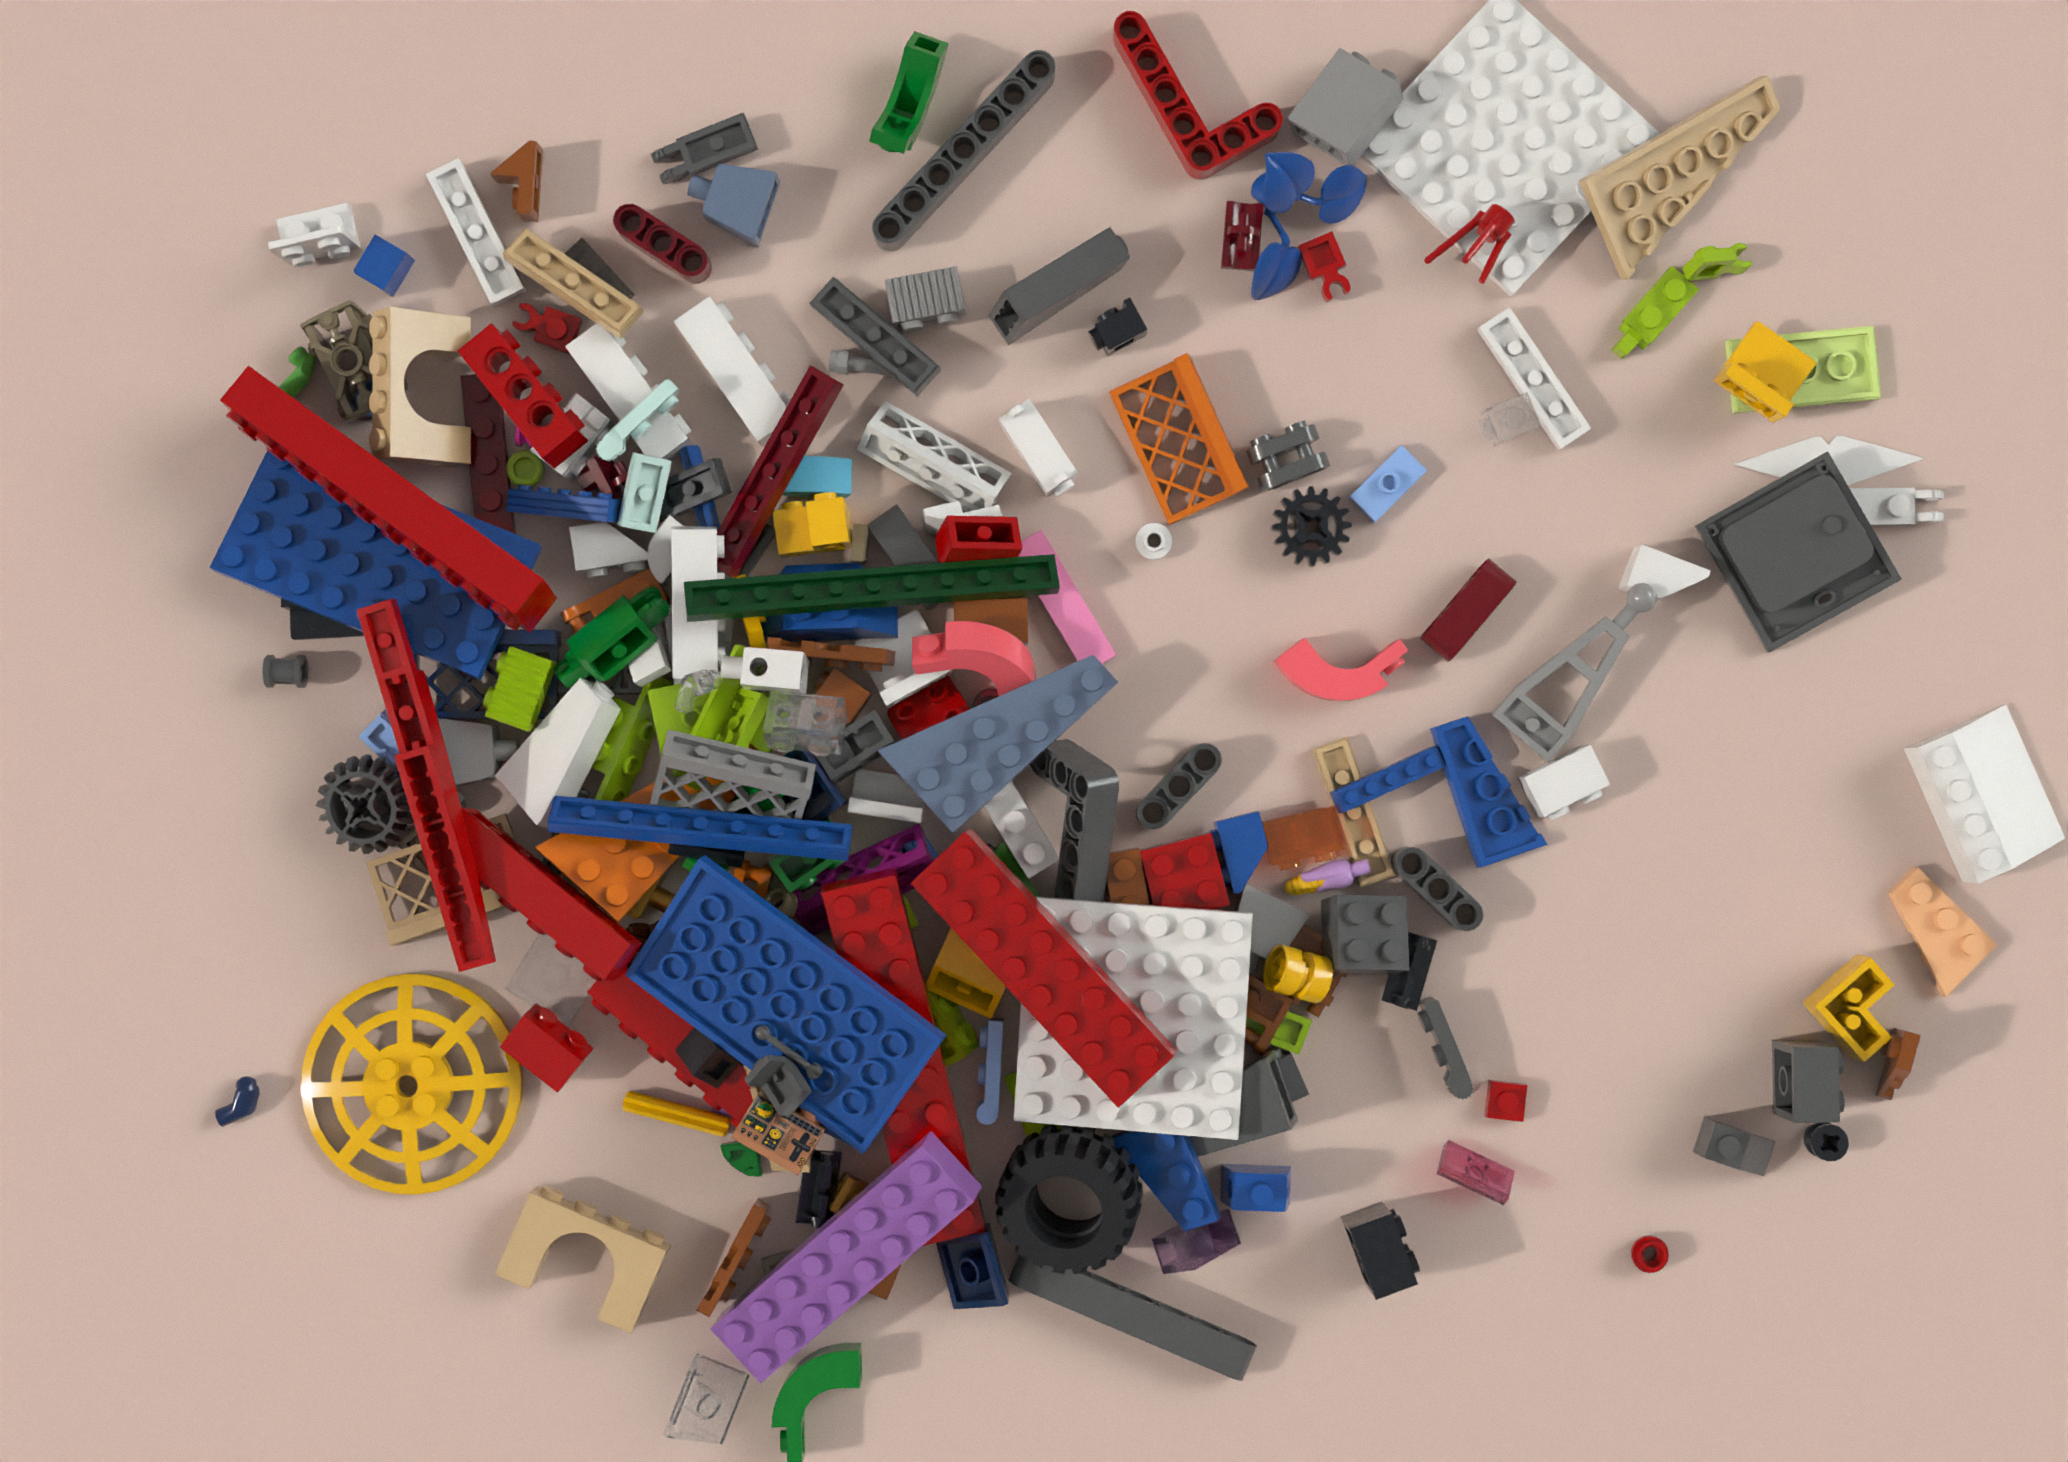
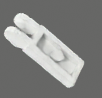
M1850 488L1871 526H1911L1916 523L1944 522V513L1938 511L1915 513V500L1938 501L1944 498V490Z

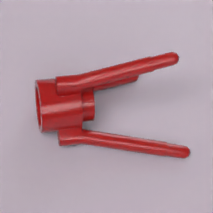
M1492 204L1486 212L1479 210L1469 223L1437 247L1424 259V262L1426 264L1431 263L1478 226L1476 232L1479 237L1463 256L1462 262L1464 264L1468 263L1486 241L1489 243L1497 241L1479 278V283L1484 284L1504 244L1512 236L1508 230L1515 223V219L1506 209L1497 204Z

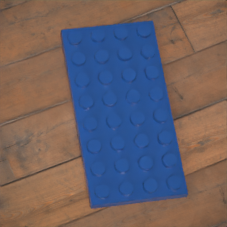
M267 450L209 568L216 573L361 632L363 631L357 609L389 599H397L412 653L481 680L506 627V624L498 618L499 615L490 609L491 605L487 610L478 605L469 597V593L460 586L455 588L439 575L440 572L431 565L429 567L423 565L402 544L400 546L394 544L373 523L369 525L352 512L353 509L344 502L340 504L323 491L324 488L315 481L313 483L309 482L294 470L295 467L288 461H280ZM444 506L529 569L533 570L542 551V546L539 543Z
M706 855L698 859L625 974L751 1071L756 1061L766 1055L788 1057L766 1039L760 1040L756 1037V1029L761 1025L767 1026L770 1029V1034L809 1063L820 1064L823 1069L822 1075L818 1079L813 1080L807 1076L806 1069L793 1060L812 1090L811 1094L799 1107L804 1111L814 1114L816 1120L861 1154H864L869 1149L947 1036Z

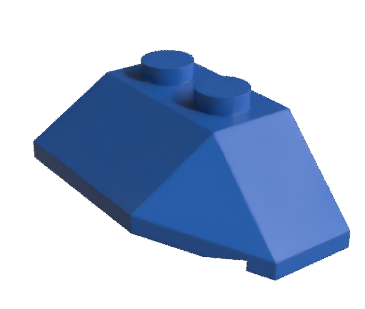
M860 563L786 565L778 575L862 569L864 567ZM898 606L765 616L766 622L761 623L765 643H767L768 637L781 638L790 642L802 640L828 641L898 638Z

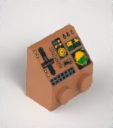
M762 1089L755 1097L731 1138L792 1173L799 1175L823 1135L826 1126L816 1120L814 1114L803 1109L801 1111L796 1109L789 1117L779 1116Z

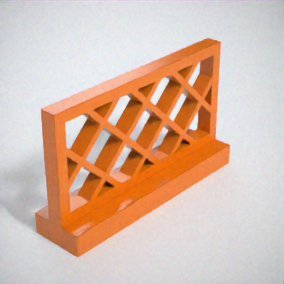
M1188 353L1109 391L1169 525L1250 489L1193 360ZM1169 372L1173 373L1178 384L1172 399L1153 392L1158 378ZM1151 381L1148 390L1140 387ZM1131 390L1147 394L1139 414L1126 410L1120 396ZM1180 392L1182 393L1186 401V404L1177 401ZM1151 396L1171 403L1163 423L1144 417ZM1175 405L1190 410L1193 418L1188 432L1168 425ZM1129 416L1137 418L1135 427H1133ZM1142 421L1162 427L1154 448L1142 444L1137 436ZM1195 425L1197 426L1201 437L1192 434ZM1166 429L1186 436L1179 456L1159 450ZM1190 438L1203 442L1208 450L1203 465L1183 459ZM1144 449L1152 451L1150 460H1148ZM1157 454L1176 460L1169 481L1155 476L1152 467ZM1210 458L1212 459L1216 470L1207 468ZM1181 463L1201 469L1193 490L1174 483ZM1205 472L1219 476L1225 491L1212 497L1198 492ZM1159 482L1167 484L1165 493H1163ZM1172 487L1192 494L1187 508L1175 514L1172 513L1167 502ZM1196 496L1206 499L1193 505Z

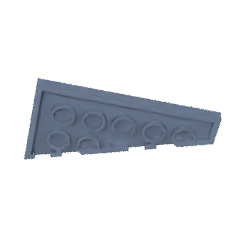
M1091 655L878 750V752L954 834L1116 686L1118 681L1094 655Z

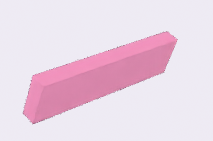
M1040 530L1021 541L1023 549L1018 557L1055 554L1060 584L1058 594L1038 595L1076 661L1094 655L1103 664L1116 656L1114 650L1043 531Z

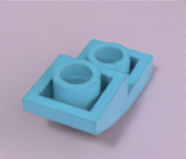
M804 456L783 495L808 498L811 494L836 492L837 497L847 498L851 495L852 459Z

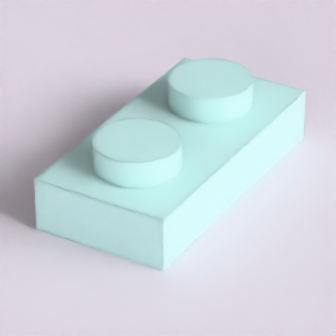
M632 452L617 525L656 533L672 461Z

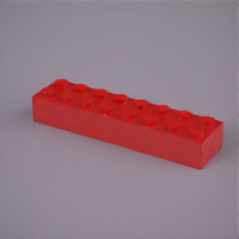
M973 829L962 833L910 883L1118 1108L1175 1056L1177 1049Z

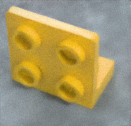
M1757 321L1750 327L1713 381L1774 423L1786 417L1794 406L1790 400L1814 368L1816 362L1764 324Z

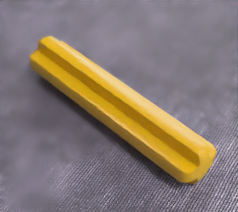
M633 1091L626 1093L622 1109L629 1113L721 1137L727 1135L731 1123V1118L728 1116Z

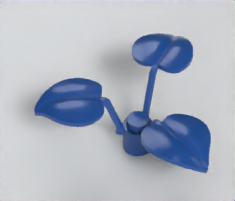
M1293 152L1265 154L1266 172L1254 181L1251 195L1266 207L1264 215L1270 218L1282 242L1281 244L1277 242L1269 244L1257 261L1251 288V295L1254 300H1261L1281 292L1294 281L1300 270L1301 252L1294 246L1289 247L1290 239L1279 222L1276 213L1288 211L1293 202L1300 199L1316 206L1321 205L1319 218L1325 223H1338L1346 219L1358 207L1365 193L1367 175L1353 165H1344L1333 170L1322 185L1321 197L1315 198L1304 194L1314 180L1315 167L1311 160Z

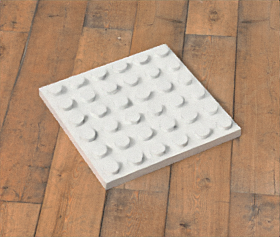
M1489 0L1402 92L1404 99L1360 158L1447 239L1469 223L1479 210L1486 212L1492 204L1500 205L1506 209L1515 219V223L1508 230L1512 236L1504 244L1488 277L1511 297L1591 212L1579 180L1660 133L1517 0ZM1478 226L1454 244L1463 254L1467 253L1479 237L1476 232ZM1486 241L1471 258V261L1482 271L1497 241L1494 243Z
M1036 897L1177 1049V1052L1166 1065L1118 1108L1021 1004L1014 1121L1238 1140L1253 913Z

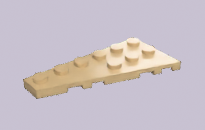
M1759 76L1579 180L1620 279L1628 280L1636 271L1635 267L1638 263L1657 248V242L1671 227H1675L1710 189L1713 185L1711 182L1722 170L1728 169L1735 161L1734 157L1747 142H1752L1781 110L1768 76Z

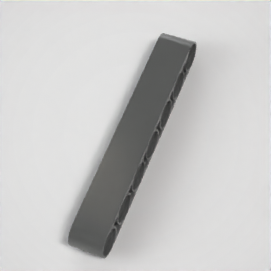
M1035 50L1026 55L876 216L873 221L872 230L875 241L880 248L885 251L900 249L1051 88L1055 80V62L1049 53L1043 50ZM1035 65H1043L1049 72L1045 77L1035 78L1029 73V70ZM1016 91L1021 93L1024 99L1017 105H1011L1005 101L1004 97L1009 92ZM985 118H994L998 121L999 126L994 131L988 132L982 130L979 124ZM962 144H967L973 147L974 153L969 158H959L954 153L955 149ZM935 171H944L950 176L943 185H935L929 179ZM918 197L925 202L923 208L917 212L908 211L905 208V203L910 198ZM886 224H895L900 229L898 235L892 239L882 237L880 230Z
M1020 1255L1018 1256L1008 1279L1016 1287L1238 1381L1243 1380L1257 1347L1252 1341L1092 1272L1086 1271L1083 1274H1073L1072 1269H1066L1064 1274L1052 1272L1053 1267L1044 1265L1043 1268H1039L1033 1265L1034 1259L1028 1255L1025 1258Z

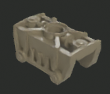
M350 300L300 324L310 340V343H308L309 353H312L316 360H320V364L336 393L334 396L339 402L337 404L338 413L348 423L371 413L369 399L372 392L366 389L365 384L368 382L364 371L371 374L369 362L373 354V338L369 332V325L373 316L371 314L367 315L365 311ZM344 310L352 325L349 340L346 334H340L338 331L340 326L338 314ZM319 324L323 329L331 333L332 338L329 340V343L333 350L330 349L327 341L314 325ZM347 351H354L358 357V364L353 370L343 371L339 365L341 355ZM404 378V389L407 391L408 384ZM348 382L351 388H357L359 391L357 397L359 410L356 408L354 398L347 386Z

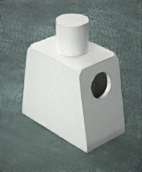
M745 647L743 657L723 655L721 678L740 679V685L746 690L806 697L810 661L805 653L800 651ZM759 666H768L765 674L762 676L755 675L756 669Z

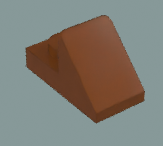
M531 140L493 170L491 176L497 183L518 184V187H514L512 191L513 209L517 210L516 213L523 221L538 222L543 149L537 141Z

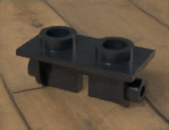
M1408 932L1409 971L1388 975L1382 1001L1417 1011L1438 940Z
M815 1149L812 1152L810 1172H802L796 1223L811 1224L813 1228H820L833 1216V1212L827 1204L838 1183L842 1152Z

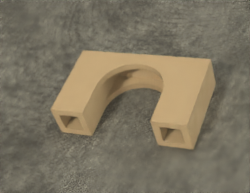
M387 307L374 311L369 325V332L373 338V354L369 362V369L372 374V393L369 399V407L372 412V430L369 436V444L372 449V455L380 461L443 467L471 464V427L436 424L423 419L410 406L404 389L406 369L417 355L452 359L461 357L457 350L471 340V317L398 307Z
M546 1185L542 1189L536 1187L529 1193L495 1275L529 1290L536 1283L549 1250L556 1239L570 1233L592 1235L602 1241L609 1249L615 1269L612 1285L597 1319L632 1333L639 1322L671 1244L664 1242L665 1237L656 1231L645 1229L644 1232L630 1227L631 1222L621 1216L612 1214L608 1218L597 1213V1207L588 1202L577 1200L574 1203L562 1198L563 1192Z

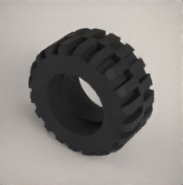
M1049 1125L1042 1128L1040 1135L1036 1132L1031 1133L1025 1137L1022 1145H1017L998 1182L999 1186L995 1193V1204L998 1206L996 1211L998 1224L1005 1225L1002 1234L1007 1242L1011 1243L1014 1241L1016 1243L1015 1251L1020 1256L1025 1258L1028 1255L1034 1259L1032 1264L1039 1268L1047 1265L1053 1267L1052 1272L1064 1274L1066 1269H1072L1073 1274L1086 1273L1088 1266H1091L1092 1270H1098L1106 1266L1108 1259L1115 1260L1122 1253L1123 1247L1128 1245L1132 1237L1142 1206L1140 1202L1143 1196V1186L1138 1181L1140 1173L1136 1164H1128L1130 1154L1122 1146L1117 1149L1113 1145L1115 1139L1108 1134H1105L1103 1137L1095 1134L1096 1128L1084 1127L1083 1130L1076 1129V1126L1062 1125V1128L1057 1130L1055 1125ZM1055 1176L1077 1179L1086 1184L1096 1194L1100 1201L1102 1212L1086 1220H1070L1060 1217L1043 1203L1038 1193L1037 1183Z

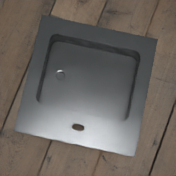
M1828 451L1694 526L1767 653L1902 580ZM1828 593L1830 595L1829 600L1820 604L1818 599Z

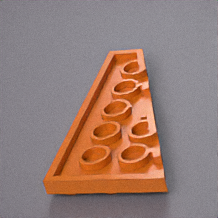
M751 743L749 744V749L758 750ZM706 777L712 786L725 782L724 780ZM655 782L619 802L650 805ZM683 785V787L688 791L690 795H693L703 790L701 788L699 791L688 787L687 785ZM732 789L719 794L727 804L732 802L737 796ZM674 790L659 796L661 799L673 802L681 799ZM710 798L698 803L703 809L713 810L718 808ZM560 833L535 847L536 851L618 924L681 857L668 854V843Z

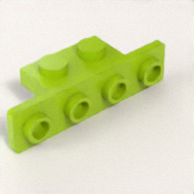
M736 644L730 656L743 657L745 647ZM762 665L756 669V676L758 675ZM720 674L690 735L748 748L760 722L765 716L771 699L762 693L744 689L740 685V679L721 678ZM672 769L671 771L675 778L688 773L677 769ZM696 781L685 784L697 791L701 789Z
M659 677L644 685L636 705H632L617 697H612L621 710L592 765V768L605 774L596 795V800L619 802L628 797L637 774L642 768V763L649 746L656 735L647 690L674 685V682Z

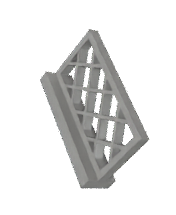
M668 729L650 805L708 810L701 808L698 803L710 798L718 808L709 811L735 813L734 811L747 807L753 815L780 817L783 815L785 818L802 819L807 800H809L812 791L816 764ZM668 768L688 773L675 778ZM705 776L724 780L725 782L712 786ZM696 781L703 790L690 795L683 785ZM741 785L762 790L749 795ZM732 789L740 799L727 804L719 794ZM674 790L681 799L673 802L661 799L659 796ZM778 794L788 795L799 799H796L789 803H785ZM769 798L776 808L763 812L756 803Z

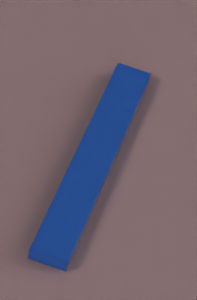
M554 796L547 821L548 832L842 861H848L853 831L852 824L566 796Z

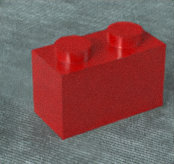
M947 515L935 536L939 563L1018 557L1023 549L1017 517Z
M537 1003L522 1016L500 1045L503 1051L557 1093L571 1079L594 1049L587 1043L586 1038L581 1033L570 1030L558 1020L553 1011L541 1007Z

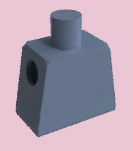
M718 164L712 180L694 174L690 180L687 195L705 201L702 214L707 221L759 247L780 180L777 173L772 171Z

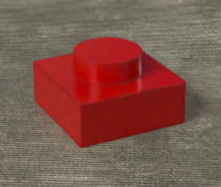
M1488 1079L1484 1116L1486 1118L1523 1122L1528 1085Z

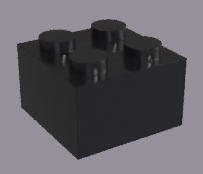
M1381 1201L1341 1216L1365 1284L1375 1300L1418 1285L1414 1273L1420 1272V1268L1414 1252L1409 1249L1407 1243L1403 1244L1401 1238L1406 1237L1407 1233L1400 1215L1396 1214L1394 1208L1389 1210Z

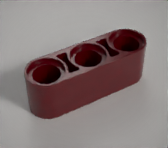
M624 204L615 211L613 224L626 242L687 282L699 284L710 276L712 271L711 261L699 245L635 204ZM632 216L641 218L640 226L636 230H624V223L628 218ZM662 236L670 237L672 243L667 250L663 252L654 250V244L658 238ZM692 256L701 257L702 265L698 270L694 272L685 270V262L688 258Z
M1490 558L1486 559L1425 630L1420 639L1447 662L1451 661L1513 589L1517 581Z

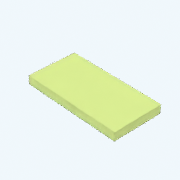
M1874 326L1779 335L1816 362L1814 368L1790 400L1794 404L1792 408L1873 401L1881 398ZM1743 338L1725 341L1727 360ZM1730 393L1732 414L1756 412Z

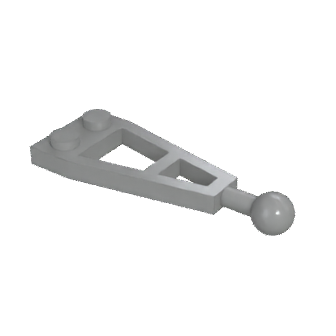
M1638 583L1632 586L1627 593V604L1612 621L1606 616L1517 684L1491 715L1547 762H1550L1574 734L1628 640L1629 635L1623 630L1639 612H1647L1655 606L1657 594L1654 588L1646 583ZM1606 631L1614 639L1597 669L1594 670L1576 654ZM1567 662L1588 679L1589 682L1565 724L1562 726L1525 694Z

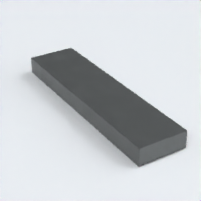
M834 276L809 303L814 310L916 397L922 393L942 370L938 364Z

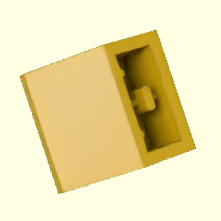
M951 928L926 982L927 990L992 1019L1006 986Z

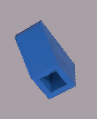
M1259 811L1214 821L1215 829L1209 831L1212 833L1216 852L1221 851L1224 865L1220 866L1225 887L1230 886L1231 893L1233 894L1242 892L1268 848Z

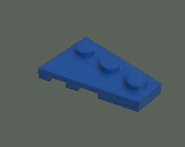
M1123 1131L1112 1136L1115 1139V1147L1119 1149L1122 1146L1130 1154L1128 1163L1136 1164L1141 1179L1184 1231L1216 1222L1220 1219V1211L1189 1136L1138 1131Z

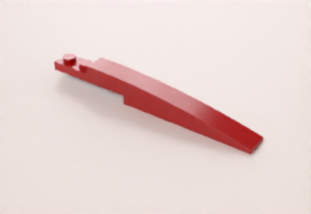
M389 599L357 609L356 611L399 750V754L394 755L458 971L462 972L496 962L479 878L452 768L424 670L418 671L397 599Z

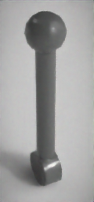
M761 1025L757 1027L755 1034L758 1039H766L806 1069V1074L810 1079L815 1080L822 1075L823 1069L820 1064L809 1063L770 1034V1029L767 1026Z

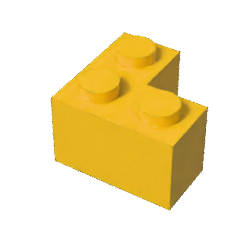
M827 492L814 495L815 501L806 502L805 507H803L802 501L782 503L781 510L773 511L778 555L781 558L851 549L852 530L849 507L845 499L837 497L836 492Z
M1854 955L1801 1002L1850 1058L1865 1062L1892 1038L1867 1009L1895 984L1869 956Z

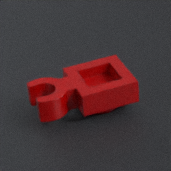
M1332 231L1298 245L1297 249L1301 252V259L1310 280L1314 281L1321 278L1323 281L1321 294L1326 302H1330L1333 299L1330 292L1332 284L1340 285L1344 295L1349 294L1351 287L1348 279L1338 273V270L1345 268L1347 264Z
M520 303L519 308L529 312L530 319L525 324L513 321L512 325L522 333L537 331L534 337L536 343L570 355L565 346L577 338L583 321L578 317L546 306L542 316L539 315L532 305Z

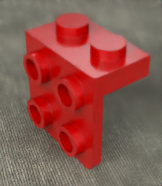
M946 676L890 707L887 711V716L901 739H905L970 710L951 678Z

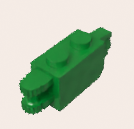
M655 586L647 587L630 600L625 595H622L566 641L570 650L565 654V658L553 668L557 678L568 689L579 678L584 679L593 676L598 682L607 681L655 643L659 638L653 631V628L663 621L662 619L666 618L670 611V606L662 598L659 589Z

